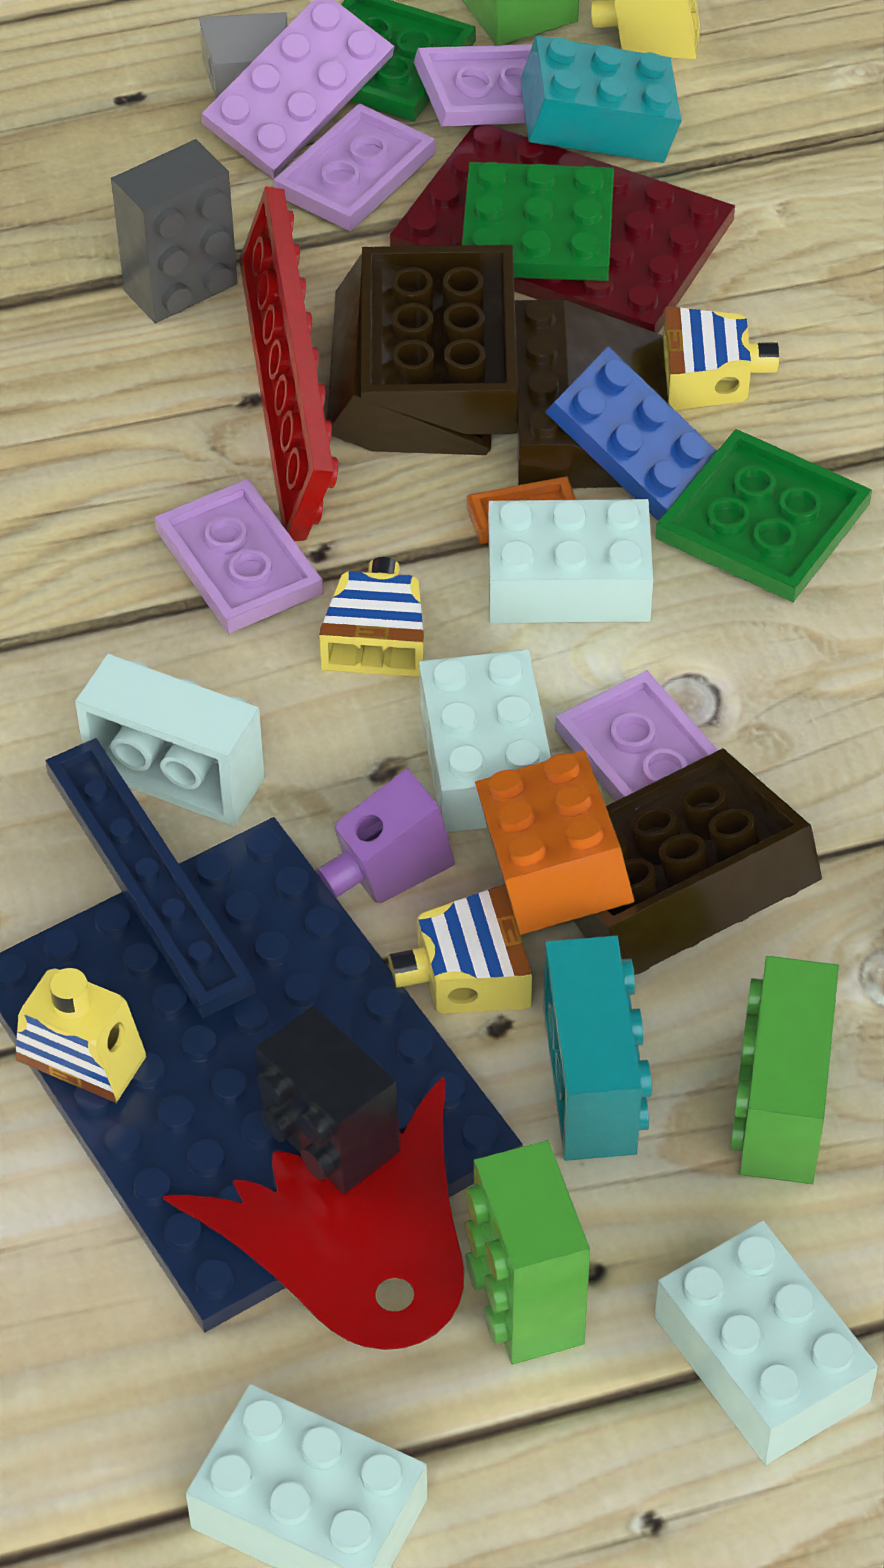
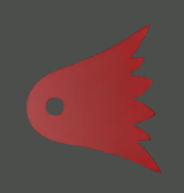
M444 1077L426 1094L409 1120L404 1133H401L399 1130L400 1152L345 1194L327 1178L324 1181L317 1179L308 1170L302 1157L289 1152L274 1151L272 1154V1168L277 1186L276 1192L257 1183L234 1180L233 1185L242 1199V1203L195 1195L163 1196L165 1201L201 1221L239 1247L282 1283L321 1323L332 1332L354 1344L367 1348L391 1350L407 1348L422 1343L436 1335L452 1319L460 1304L464 1290V1267L450 1206L444 1161ZM388 1279H402L411 1285L414 1297L411 1304L405 1309L389 1311L378 1304L376 1290L382 1282Z

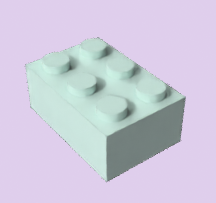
M648 499L489 501L490 623L651 622L653 564Z
M529 649L419 661L420 708L437 805L440 808L446 832L488 828L475 781L489 778L502 770H516L544 762L551 757Z
M107 654L75 700L82 744L97 738L131 789L235 827L265 779L259 707L253 706L239 697H228L200 687L191 680L178 679L150 669L141 662L128 661Z
M764 1221L759 1222L658 1280L655 1319L765 1465L870 1403L878 1365Z
M250 1384L186 1492L191 1528L275 1568H391L428 1499L427 1464Z

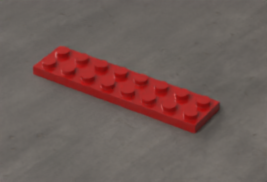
M265 186L239 263L281 524L295 542L307 540L312 525L319 524L323 513L325 493L328 488H334L337 481L338 460L336 457L331 456L329 444L332 426L331 421L324 417L325 386L323 383H318L316 372L319 353L317 347H312L310 338L312 314L305 310L306 280L299 276L300 247L299 244L293 242L292 236L294 213L287 208L284 189Z

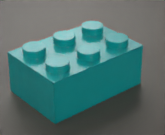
M535 36L520 79L529 142L660 163L665 162L682 121L671 57L660 56L651 52L641 53L616 49L608 45L598 46L574 42L565 38Z
M618 935L545 941L543 1012L564 1161L637 1155L639 1131L649 1129L646 1097H651L652 1094L650 1066L648 1060H640L638 1045H643L642 1017L640 1009H632L630 995L635 994L632 959H621Z

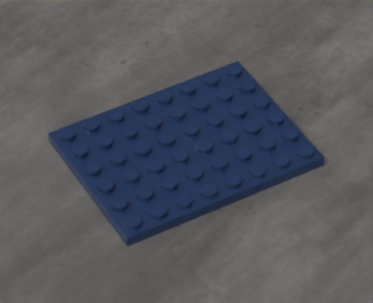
M275 817L179 863L252 975L256 994L202 1018L123 892L0 952V1023L15 1045L17 1042L18 1015L20 1010L49 969L74 968L80 970L85 975L87 982L119 994L127 1001L145 1049L146 1058L117 1103L33 1067L30 1068L204 1333L286 1287L235 1244L201 1221L177 1209L165 1201L163 1196L195 1195L242 1203L243 1201L233 1185L234 1180L257 1183L274 1192L277 1191L272 1168L273 1152L284 1151L300 1157L301 1153L287 1140L284 1142L277 1141L268 1132L261 1120L260 1113L263 1111L261 1091L256 1082V1077L259 1075L256 1047L311 1006L318 1009L396 1080L398 1123L401 1133H404L409 1120L426 1094L442 1077L445 1078L443 1145L449 1197L474 1184V1159L523 1147L522 1142L405 988H396L390 968L339 901L325 886L317 872Z

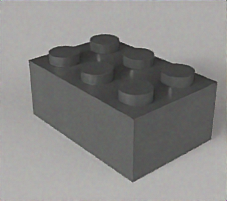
M197 139L111 178L123 288L127 295L155 324L238 284L229 171Z

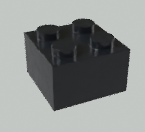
M311 1006L256 1047L259 1073L256 1077V1082L261 1091L263 1111L260 1113L261 1120L268 1132L277 1141L284 1142L287 1140L301 1153L304 1164L317 1179L324 1181L327 1178L345 1194L400 1152L396 1080L314 1006Z

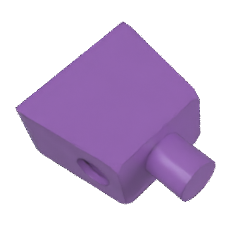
M407 768L336 823L334 829L343 853L319 867L317 872L322 882L335 898L360 883L374 902L383 903L455 865V860L439 806Z

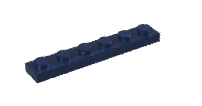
M94 738L46 759L48 776L201 1017L205 1018L256 994L255 981L98 739Z

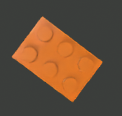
M585 750L571 754H557L544 762L516 770H502L489 778L475 781L490 838L520 935L634 902L621 847Z

